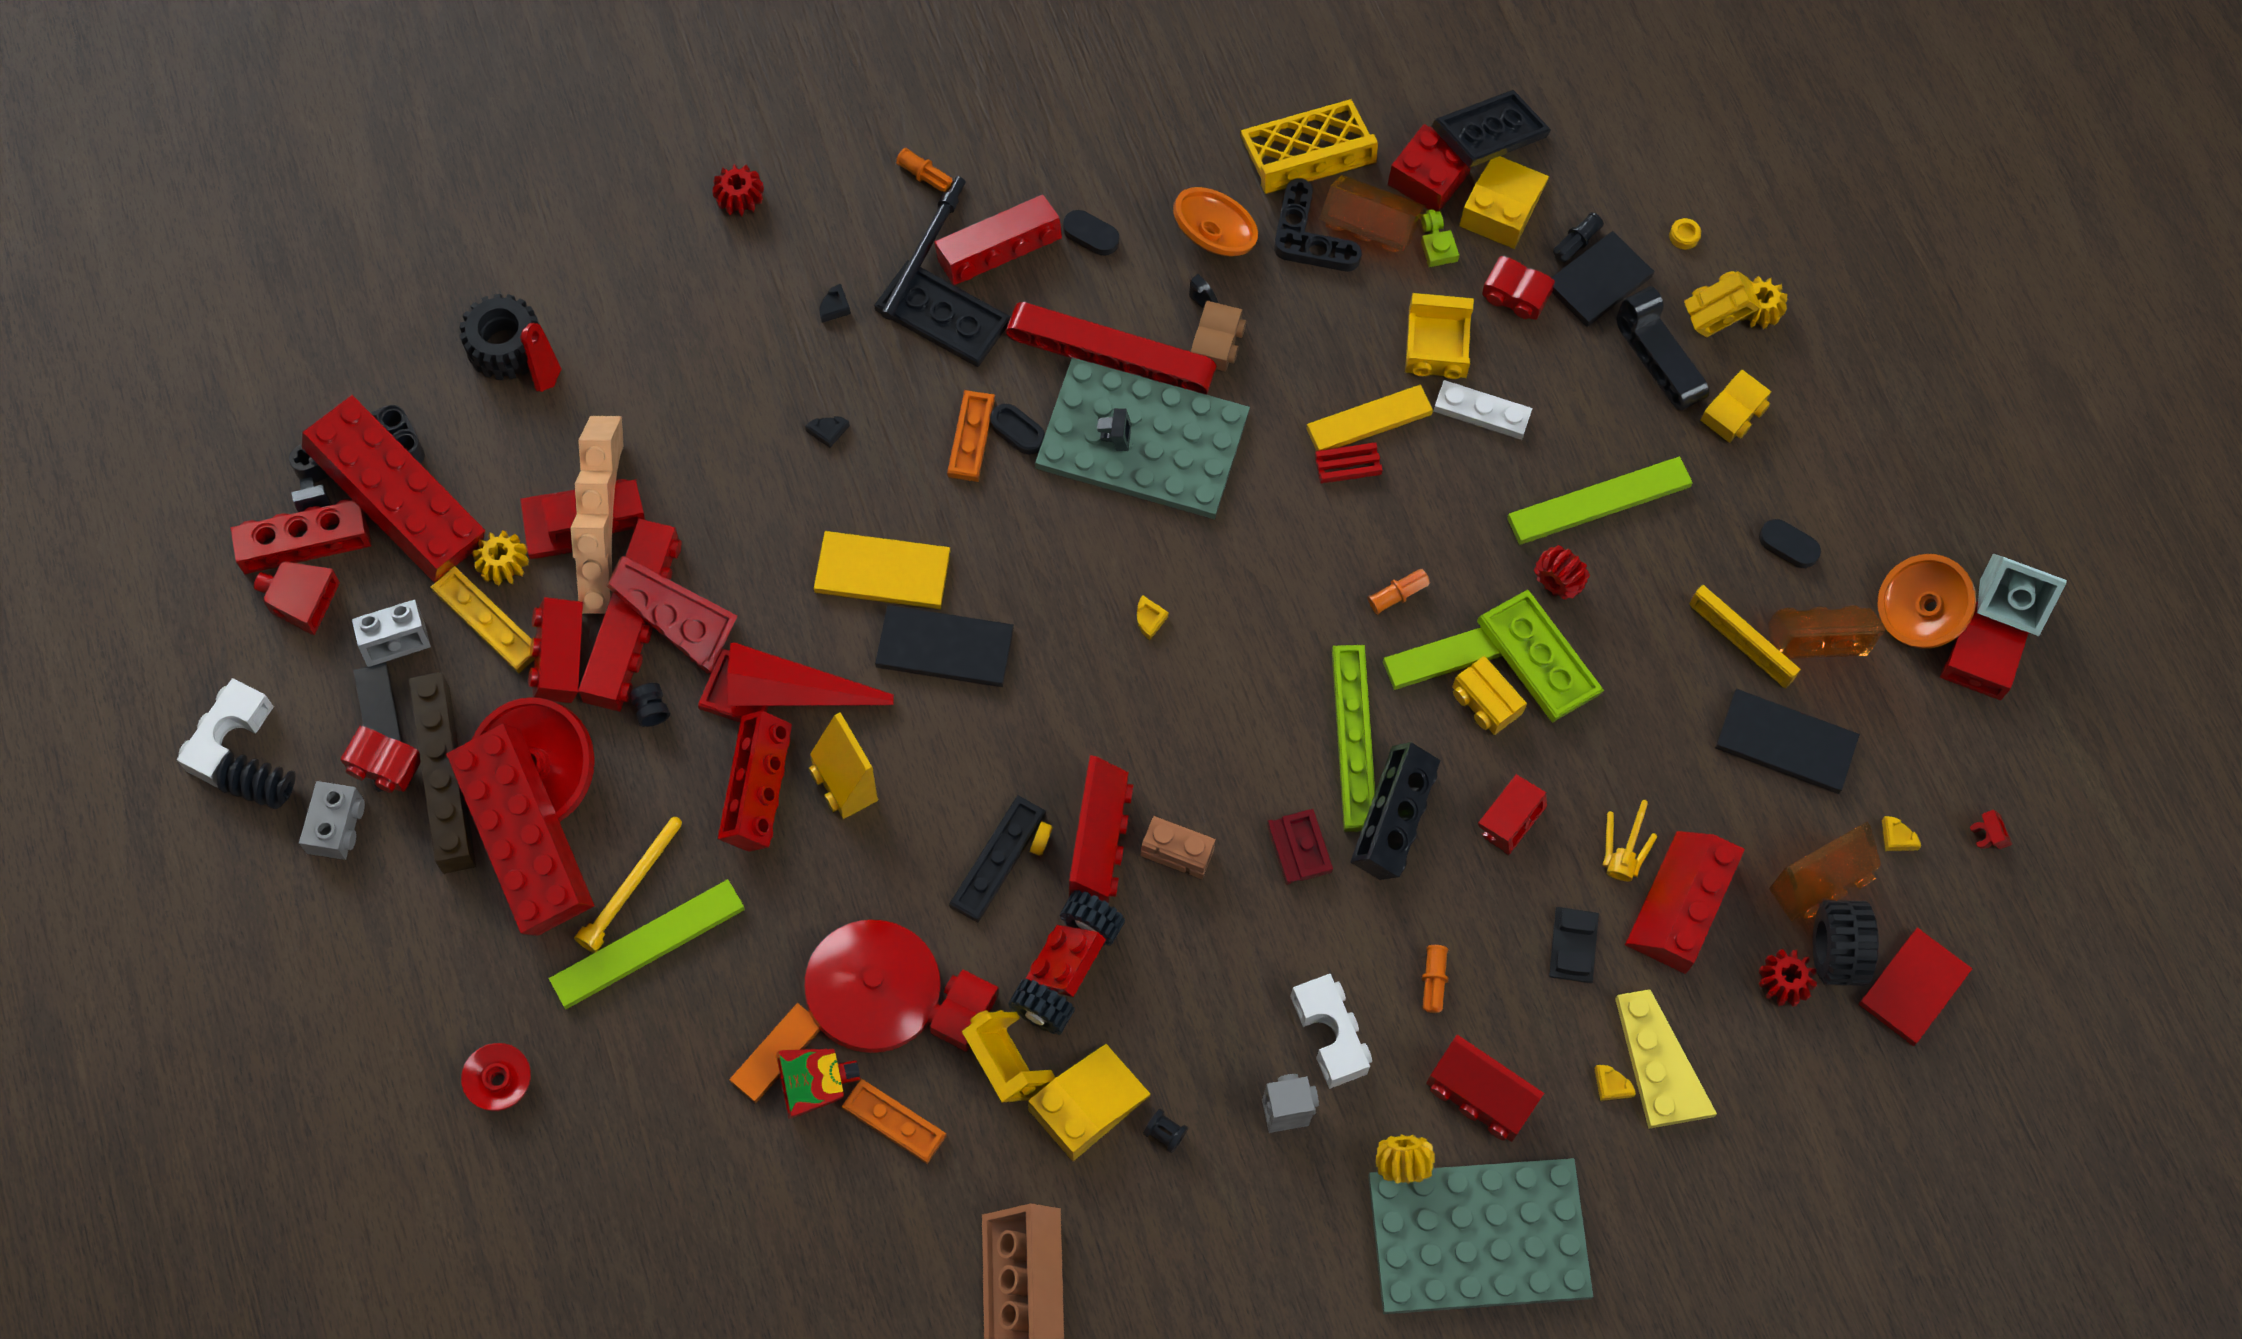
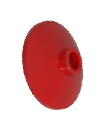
M492 1043L477 1049L467 1059L461 1074V1084L466 1097L475 1106L487 1111H501L517 1104L526 1094L531 1081V1069L527 1058L519 1049L505 1043ZM497 1075L504 1076V1081L500 1085L493 1084V1079Z

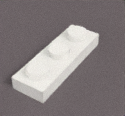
M1444 380L1433 412L1522 440L1532 408Z

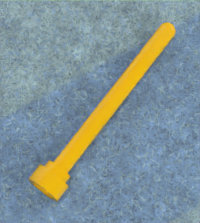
M672 817L594 923H589L586 927L582 926L575 935V941L583 948L592 953L600 949L604 943V930L682 826L680 818Z

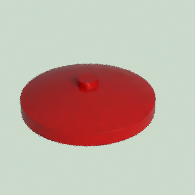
M534 697L520 698L507 702L495 709L483 720L472 740L503 723L519 728L560 822L580 805L590 787L595 765L591 737L582 721L571 710L561 704Z
M861 920L836 929L817 946L806 969L805 999L811 1017L828 1038L854 1051L865 1053L886 1052L909 1043L928 1026L929 1015L939 1001L940 973L931 950L915 933L889 921Z

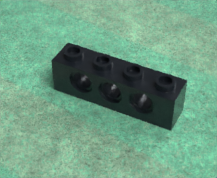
M1412 742L1391 747L1350 862L1379 880L1400 877L1407 864L1406 858L1410 846L1417 836L1416 829L1421 815L1427 808V798L1432 785L1437 779V770L1441 760Z

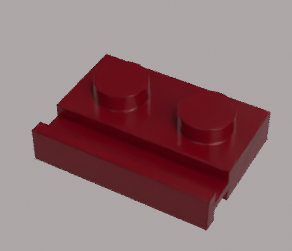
M1314 809L1283 816L1281 819L1267 821L1268 831L1286 885H1290L1295 881L1300 880L1301 882L1332 873L1333 867Z

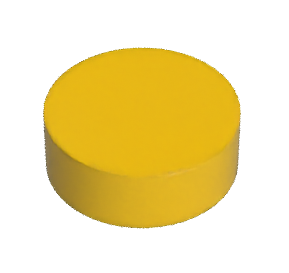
M1679 219L1672 225L1669 233L1670 241L1679 249H1691L1698 244L1701 237V228L1692 219Z
M1041 821L1029 852L1038 856L1043 854L1053 829L1052 825Z

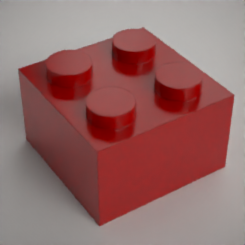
M1423 124L1391 165L1387 185L1429 210L1441 211L1469 175L1471 168L1460 159L1434 129Z

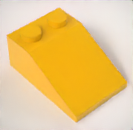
M1501 156L1491 159L1476 182L1464 206L1459 226L1515 249L1549 176Z
M840 712L834 715L810 753L813 766L809 767V771L817 785L823 783L828 793L824 794V797L832 812L838 810L842 818L845 819L877 802L878 797L873 767Z
M1105 1044L1056 1077L1028 1101V1110L1072 1161H1075L1150 1097L1151 1094L1111 1048Z

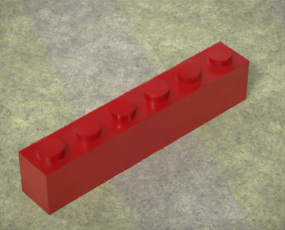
M638 519L625 557L671 580L672 569L670 566L673 558L677 559L680 554L682 541L679 540L675 527ZM612 593L578 692L583 703L620 712L623 703L628 702L630 699L629 694L633 689V685L630 682L634 672L638 673L641 668L643 656L640 653L643 645L649 643L653 628L652 625L615 593Z

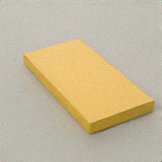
M825 531L814 592L941 609L951 552L950 547Z

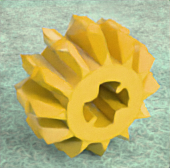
M1758 276L1753 282H1750L1761 308L1740 319V321L1749 320L1751 328L1758 323L1764 330L1769 324L1775 326L1780 318L1784 316L1787 310L1788 294L1781 293L1782 284L1774 286L1772 278L1763 282Z
M502 530L499 537H495L493 533L489 532L488 541L479 539L478 545L480 549L473 550V557L476 560L474 567L477 572L481 573L483 580L488 582L493 579L494 583L500 586L503 579H507V582L512 584L513 575L523 577L524 571L522 567L528 566L529 563L526 556L528 550L525 544L520 543V539L516 534L509 537L507 532Z
M1401 1134L1398 1137L1390 1136L1387 1140L1379 1142L1376 1167L1378 1168V1174L1383 1176L1384 1180H1394L1397 1184L1400 1182L1409 1184L1414 1181L1422 1182L1423 1179L1432 1176L1435 1153L1432 1144L1427 1142V1139L1423 1137L1416 1138L1415 1135L1404 1136Z

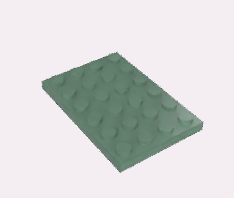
M1072 357L1035 462V469L1215 519L1250 407ZM1114 408L1127 409L1132 425L1129 451H1116L1113 442L1101 441V432L1097 431L1098 418L1113 417Z
M1574 1158L1433 1168L1431 1177L1423 1179L1422 1182L1414 1181L1409 1184L1406 1182L1397 1184L1394 1180H1384L1383 1176L1379 1175L1378 1172L1369 1173L1368 1179L1383 1314L1588 1300L1593 1298Z

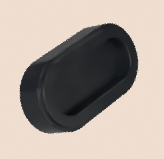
M1073 210L1065 216L1063 231L1070 240L1098 255H1110L1117 250L1119 246V233L1110 224L1083 210Z
M1000 404L992 410L990 421L994 432L1023 454L1031 455L1039 452L1045 436L1044 430L1039 424L1012 404Z
M1769 520L1760 531L1759 539L1762 546L1796 567L1809 568L1813 566L1821 554L1820 545L1814 538L1783 520Z

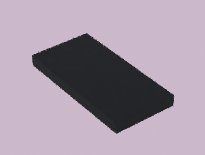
M1514 90L1436 118L1431 125L1469 168L1547 138L1551 132V129Z
M909 260L906 261L875 303V311L881 314ZM920 267L891 320L972 365L979 367L1007 328L1011 316Z
M887 605L875 665L876 668L1003 687L1014 624Z
M1736 689L1733 693L1715 749L1840 794L1860 734Z

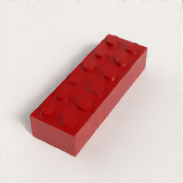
M353 395L302 432V449L434 583L451 568L457 566L472 554L473 550H477L479 548V539L484 540L485 529Z
M503 723L448 752L446 755L520 933L539 936L594 907V902L521 730Z

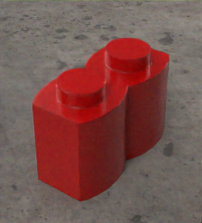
M1500 256L1484 284L1482 295L1494 306L1510 307L1520 318L1537 320L1553 292L1555 280L1540 271L1528 269L1511 258Z
M359 726L340 759L347 768L345 770L347 774L361 781L365 777L376 780L374 784L389 793H392L394 789L404 792L421 763L420 753L414 747L396 739L388 738L364 726Z
M962 969L958 977L952 975L944 990L947 997L942 1005L936 1004L929 1015L928 1022L931 1023L930 1031L932 1035L967 1052L970 1045L962 1031L971 1025L970 1019L982 1011L988 1010L990 1012L999 996V987Z

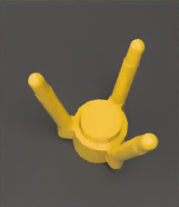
M1647 800L1641 802L1626 849L1617 848L1616 853H1613L1614 813L1612 811L1607 813L1606 852L1602 865L1608 868L1607 874L1614 879L1629 882L1632 881L1633 876L1638 877L1640 867L1657 839L1655 833L1651 834L1637 859H1635L1636 853L1633 852L1648 805Z

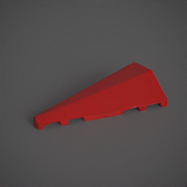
M730 643L727 672L728 706L894 705V694L738 643Z

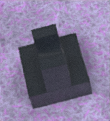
M1114 408L1113 417L1098 418L1097 431L1101 432V441L1113 442L1116 451H1129L1132 425L1127 409Z
M313 477L300 479L301 490L291 492L293 503L298 512H303L309 507L332 505L324 485L315 486Z

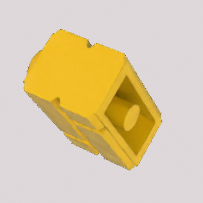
M1731 271L1721 275L1719 282L1710 287L1703 286L1697 288L1692 292V297L1684 300L1695 330L1706 338L1761 308L1750 280L1739 271Z
M1485 656L1457 675L1452 686L1456 700L1462 706L1468 705L1475 713L1474 718L1477 724L1484 730L1489 729L1494 735L1520 717L1527 705L1525 700Z

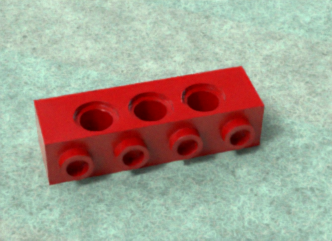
M350 499L341 500L335 505L309 507L303 512L277 514L271 519L262 521L250 520L241 523L239 526L230 527L236 563L244 575L279 567L282 562L299 563L372 546L366 513ZM339 524L335 529L327 530L331 525ZM307 531L303 536L295 537L299 532ZM275 538L271 543L264 545L267 539Z

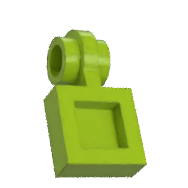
M1434 209L1427 210L1426 214L1421 215V224L1423 231H1430V234L1422 236L1421 244L1428 266L1434 267L1458 262L1460 255L1452 231L1439 232V229H1443L1444 226L1441 212H1435Z

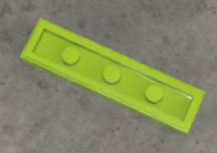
M1477 628L1384 657L1383 664L1393 689L1396 690L1470 667L1483 656L1488 660L1502 657V655L1484 630Z

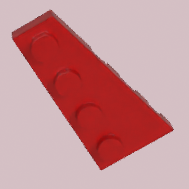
M622 556L606 587L707 674L711 673L736 621L737 615Z

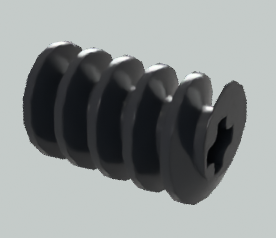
M232 752L227 754L222 761L217 774V786L221 792H230L236 797L243 796L248 801L255 800L259 805L267 804L271 809H278L289 799L296 780L295 771H289L283 778L284 770L282 767H276L271 774L272 766L270 763H264L259 770L258 759H252L247 765L246 755L241 754L234 761V753Z

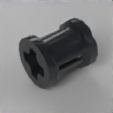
M1160 1108L1149 1121L1143 1135L1146 1137L1151 1135L1168 1147L1167 1151L1172 1154L1184 1138L1189 1127L1186 1125L1179 1126L1166 1117L1164 1111ZM1160 1126L1164 1127L1165 1129H1167L1168 1131H1170V1132L1172 1133V1135H1171V1136L1168 1135L1167 1133H1165L1164 1131H1162L1159 1127H1160Z

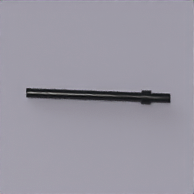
M956 176L948 191L944 192L938 201V210L881 312L885 319L891 320L949 213H953L959 203L958 196L966 184L962 177Z

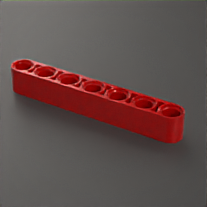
M1019 302L1015 305L1005 331L1009 338L1019 343L1202 394L1208 393L1217 367L1216 363L1206 356L1025 302Z

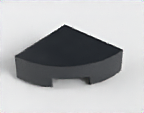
M1199 274L1190 280L1189 297L1203 309L1206 301L1218 303L1213 290Z
M841 284L832 287L820 304L819 311L822 323L851 314Z
M834 416V418H816L810 421L805 426L806 432L831 448L848 429L850 424L848 420Z

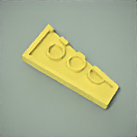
M1651 990L1617 995L1615 1000L1648 1129L1715 1117L1717 1113Z

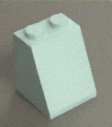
M1992 554L1980 579L1977 613L2040 636L2067 580Z

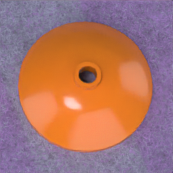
M1192 187L1183 190L1174 202L1173 213L1181 231L1194 244L1208 252L1220 256H1240L1251 251L1257 242L1258 229L1251 215L1237 201L1221 192L1209 188Z
M1937 554L1913 556L1896 565L1884 579L1878 595V612L1886 630L1901 643L1915 648H1935L1957 638L1969 625L1976 607V591L1968 573L1954 560ZM1930 602L1937 603L1934 610L1927 611V605Z

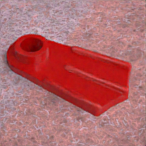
M529 323L521 332V342L526 351L527 362L535 389L538 392H543L555 386L562 369L541 325Z

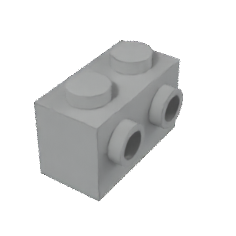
M415 599L352 619L357 644L367 667L431 647L425 622Z
M316 781L299 844L307 854L346 860L348 850H352L356 842V831L354 830L356 821L361 819L365 808V801L356 787Z
M1298 1074L1284 1075L1278 1078V1082L1267 1083L1262 1098L1269 1133L1309 1126L1312 1116L1316 1114L1315 1107L1319 1106L1316 1087L1309 1085L1308 1076L1299 1078Z

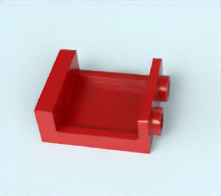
M1976 602L1974 615L1967 628L1955 638L1949 660L1943 666L1940 678L2001 701L2012 687L2029 632L1978 614V602Z

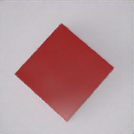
M569 490V491H563V492H564V493H570V492H575V490ZM553 493L520 498L529 559L572 553L571 531L556 533L557 542L551 543L541 498H546Z
M722 648L698 703L699 709L737 722L741 721V716L758 711L767 712L769 706L727 705V672L730 651Z

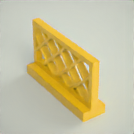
M1352 99L1240 130L1241 139L1260 175L1261 187L1265 194L1285 189L1288 183L1296 178H1302L1309 182L1377 162L1378 141L1374 134H1369ZM1348 111L1351 116L1348 122L1334 118L1336 114ZM1317 120L1324 124L1319 130L1307 126V123ZM1329 125L1343 129L1340 136L1327 133L1326 130ZM1290 128L1296 130L1291 138L1279 134L1280 130ZM1348 132L1361 135L1360 138L1353 140L1345 139ZM1301 133L1315 137L1312 144L1298 140ZM1262 136L1268 138L1263 146L1252 142L1251 138ZM1321 139L1334 143V145L1325 148L1317 147ZM1277 141L1286 144L1287 147L1284 152L1270 148L1272 143ZM1293 147L1306 151V153L1296 156L1289 155ZM1265 155L1279 159L1265 165L1262 162Z

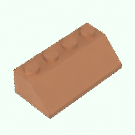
M1030 1203L983 1214L984 1339H1064L1061 1208Z

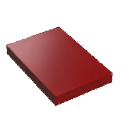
M1917 927L1858 1004L1912 1046H1915L1971 972L1972 968Z

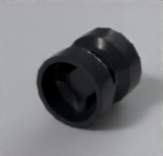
M644 684L630 692L629 696L632 705L638 709L636 716L640 726H655L670 717L667 704L662 702L663 692L660 684Z

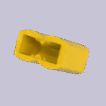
M1741 370L1708 406L1700 421L1729 443L1736 436L1741 439L1752 426L1749 421L1753 416L1756 415L1760 418L1771 403L1767 399L1771 391L1744 370Z

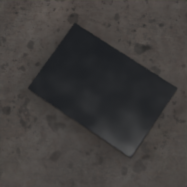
M1612 231L1551 277L1555 280L1552 293L1588 327L1652 278L1655 271Z

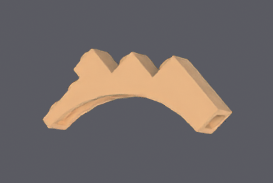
M590 416L578 440L581 471L575 482L577 515L571 526L573 558L576 561L578 601L583 602L582 614H605L613 593L606 586L612 575L614 494L619 460L624 446L622 416Z

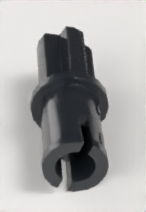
M1591 212L1577 227L1570 228L1568 235L1553 249L1556 260L1566 262L1580 248H1585L1588 245V240L1604 226L1601 217Z

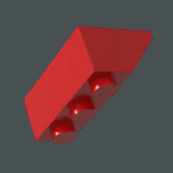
M1458 1034L1445 1051L1426 1083L1431 1087L1430 1091L1436 1097L1443 1101L1451 1100L1459 1106V1111L1464 1116L1473 1121L1480 1120L1489 1126L1488 1131L1500 1140L1508 1139L1511 1142L1544 1095V1092Z

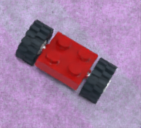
M1080 890L1073 891L1059 915L1067 926L1056 925L1054 930L1048 935L1047 942L1038 958L1032 963L1026 979L1021 980L1008 1003L1009 1007L1014 1010L1013 1012H1017L1018 1015H1021L1022 1019L1030 1021L1035 1027L1036 1025L1039 1026L1041 1030H1048L1050 1033H1056L1057 1035L1062 1034L1075 1008L1072 1007L1073 1005L1070 1002L1066 1001L1065 997L1058 994L1074 997L1102 946H1105V944L1111 946L1125 923L1123 915L1117 912L1115 907H1110L1109 903L1106 901L1102 902L1095 895L1090 896L1088 892L1084 891L1082 893Z

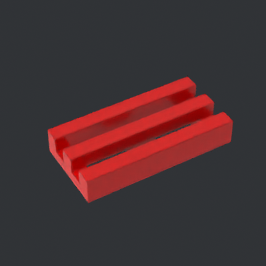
M1377 443L1315 451V461L1320 483L1382 475L1383 469L1382 464L1380 465L1379 453H1377ZM1367 463H1372V464H1373V466H1367V467H1361V468H1354V469H1347V470H1340V471H1334V472H1327V473H1325V470H1326V469H1333V468H1340V467H1342V468H1348V467H1353L1354 465L1367 464Z

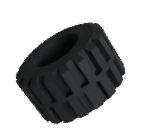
M494 294L492 299H488V296L481 298L482 303L480 304L474 302L470 306L472 311H466L463 315L465 322H460V338L473 367L478 372L482 371L484 376L488 378L495 375L496 380H503L504 376L514 379L516 378L515 374L519 372L522 375L529 372L527 369L529 367L524 345L521 342V332L529 323L539 324L532 307L527 306L526 301L521 298L516 301L515 296L507 294L506 298H502L501 294ZM513 330L517 332L506 343L491 344L487 342L498 331Z
M1824 900L1816 913L1813 927L1814 964L1821 982L1825 985H1868L1876 970L1879 950L1877 921L1871 905L1867 901Z

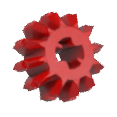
M734 163L730 171L722 167L721 176H714L713 197L717 202V206L720 209L726 208L729 215L738 211L743 216L744 210L748 209L754 212L755 204H762L763 182H761L756 170L750 172L747 164L738 169Z
M1559 545L1555 548L1550 547L1547 551L1545 550L1534 568V572L1538 576V582L1542 583L1545 589L1551 591L1553 596L1559 595L1564 600L1574 598L1580 594L1590 576L1588 570H1586V563L1580 561L1579 555L1576 556L1572 553L1571 549L1565 550Z
M1784 949L1778 950L1776 957L1768 955L1765 959L1766 965L1761 966L1759 969V974L1764 977L1759 982V987L1769 988L1766 999H1770L1775 995L1778 997V1006H1783L1788 1000L1792 1007L1797 1006L1800 999L1807 1001L1811 997L1809 990H1814L1817 986V982L1812 979L1817 973V969L1806 967L1810 961L1809 957L1799 960L1797 950H1792L1788 956ZM1784 973L1791 976L1789 980H1793L1791 983L1785 980L1786 975L1782 976Z

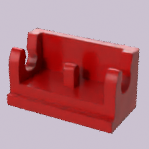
M1516 774L1478 822L1479 827L1485 831L1482 836L1502 849L1504 853L1510 855L1547 807L1546 792Z

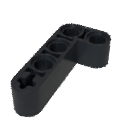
M1649 286L1622 301L1616 317L1617 325L1624 338L1674 407L1682 411L1709 396V387L1701 373L1661 320L1660 316L1664 308L1662 297L1654 287Z
M387 405L371 412L404 448L413 447L408 452L421 464L425 453L405 411L398 405ZM394 422H400L397 426L389 427ZM302 444L291 451L289 462L299 480L313 477L314 483L330 477L302 449Z

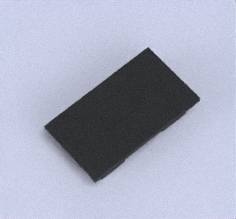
M1563 907L1555 908L1549 977L1593 983L1599 913Z

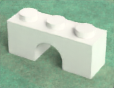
M232 678L228 685L222 687L218 692L216 702L209 713H205L201 717L192 738L181 746L179 757L177 758L178 763L186 772L218 788L217 774L224 758L230 753L229 749L222 746L224 736L235 728H245L256 734L274 706L265 694Z
M1327 974L1293 987L1290 997L1303 1027L1319 1022L1330 1026L1335 1033L1336 1041L1327 1047L1319 1049L1316 1057L1329 1089L1367 1075L1370 1068L1369 1063L1372 1062L1371 1053L1366 1043L1361 1044L1356 1034L1359 1031L1358 1023L1352 1012L1347 1013L1343 1004L1346 997L1340 982L1334 983L1331 974Z

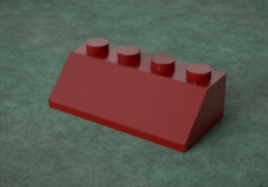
M1090 755L1069 878V897L1073 891L1080 890L1082 893L1084 891L1088 892L1090 896L1095 895L1099 897V900L1102 902L1106 901L1109 903L1110 896L1116 897L1119 877H1113L1115 865L1121 866L1124 846H1119L1118 842L1120 834L1126 835L1129 815L1123 814L1124 804H1131L1134 784H1128L1129 772L1093 755Z
M1677 831L1625 945L1687 974L1695 963L1745 849L1714 834Z

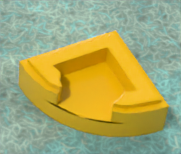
M1142 595L1137 607V623L1143 635L1151 640L1168 618L1169 612Z
M1884 816L1882 827L1885 851H1914L1921 848L1920 840L1915 832H1912L1910 828L1901 823V820L1898 818Z
M1607 1065L1595 1066L1600 1101L1632 1098L1636 1095L1631 1081L1626 1079L1620 1072L1614 1070L1613 1067Z

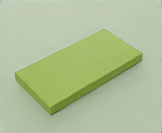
M1528 589L1482 614L1477 619L1478 624L1552 723L1598 697L1604 691Z

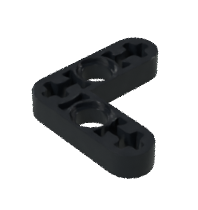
M1302 178L1291 180L1286 187L1274 245L1276 255L1283 260L1345 272L1355 270L1359 266L1362 256V250L1356 242L1305 232L1313 187L1307 180ZM1297 190L1303 191L1300 205L1294 204ZM1290 214H1296L1301 217L1302 221L1299 224L1292 225L1286 221L1285 217ZM1286 241L1292 242L1290 249L1284 248ZM1302 243H1305L1304 252H1300ZM1314 245H1320L1325 248L1326 253L1316 256L1309 249ZM1332 249H1336L1334 258H1331ZM1345 252L1351 253L1350 260L1344 259Z

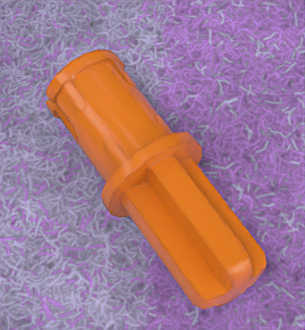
M908 148L902 149L896 158V164L915 175L916 180L919 182L924 180L940 191L947 192L953 182L950 176L932 166L931 160H924Z
M1418 569L1398 581L1392 580L1391 585L1368 596V602L1372 610L1378 615L1398 602H1406L1407 597L1429 586V577L1423 569Z
M1429 945L1426 949L1425 974H1422L1421 978L1425 982L1423 1010L1428 1013H1440L1443 1009L1445 983H1448L1449 979L1445 975L1448 948L1442 945Z

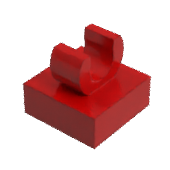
M1994 809L1981 814L1984 823L1977 822L1970 826L1973 833L1980 830L1986 831V838L1976 843L1980 849L1989 848L1992 844L1999 849L2013 845L2001 815Z

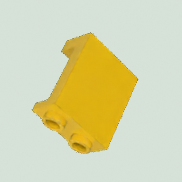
M1412 293L1408 316L1406 373H1414L1417 376L1439 375L1448 379L1467 377L1470 367V322L1474 298Z
M985 1010L970 1019L971 1025L965 1028L962 1033L1001 1102L1030 1100L1056 1077L1052 1070L1030 1071L1007 1032V1028L1020 1019L1017 1012H1004L1003 1010L988 1012V1010Z

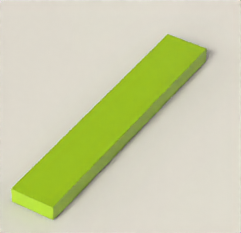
M1679 456L1509 513L1507 519L1519 545L1690 488L1693 482Z
M1365 645L1332 646L1343 825L1344 832L1362 831L1375 795Z
M727 879L548 979L564 1008L568 1009L741 913L745 908Z

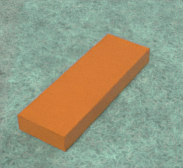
M964 390L947 471L949 478L979 482L991 422L990 416L995 402L994 394Z
M797 1003L729 1079L731 1084L755 1104L780 1077L776 1058L778 1051L803 1050L820 1032L810 1012Z
M862 1078L842 1105L844 1111L927 1165L947 1136L944 1131Z

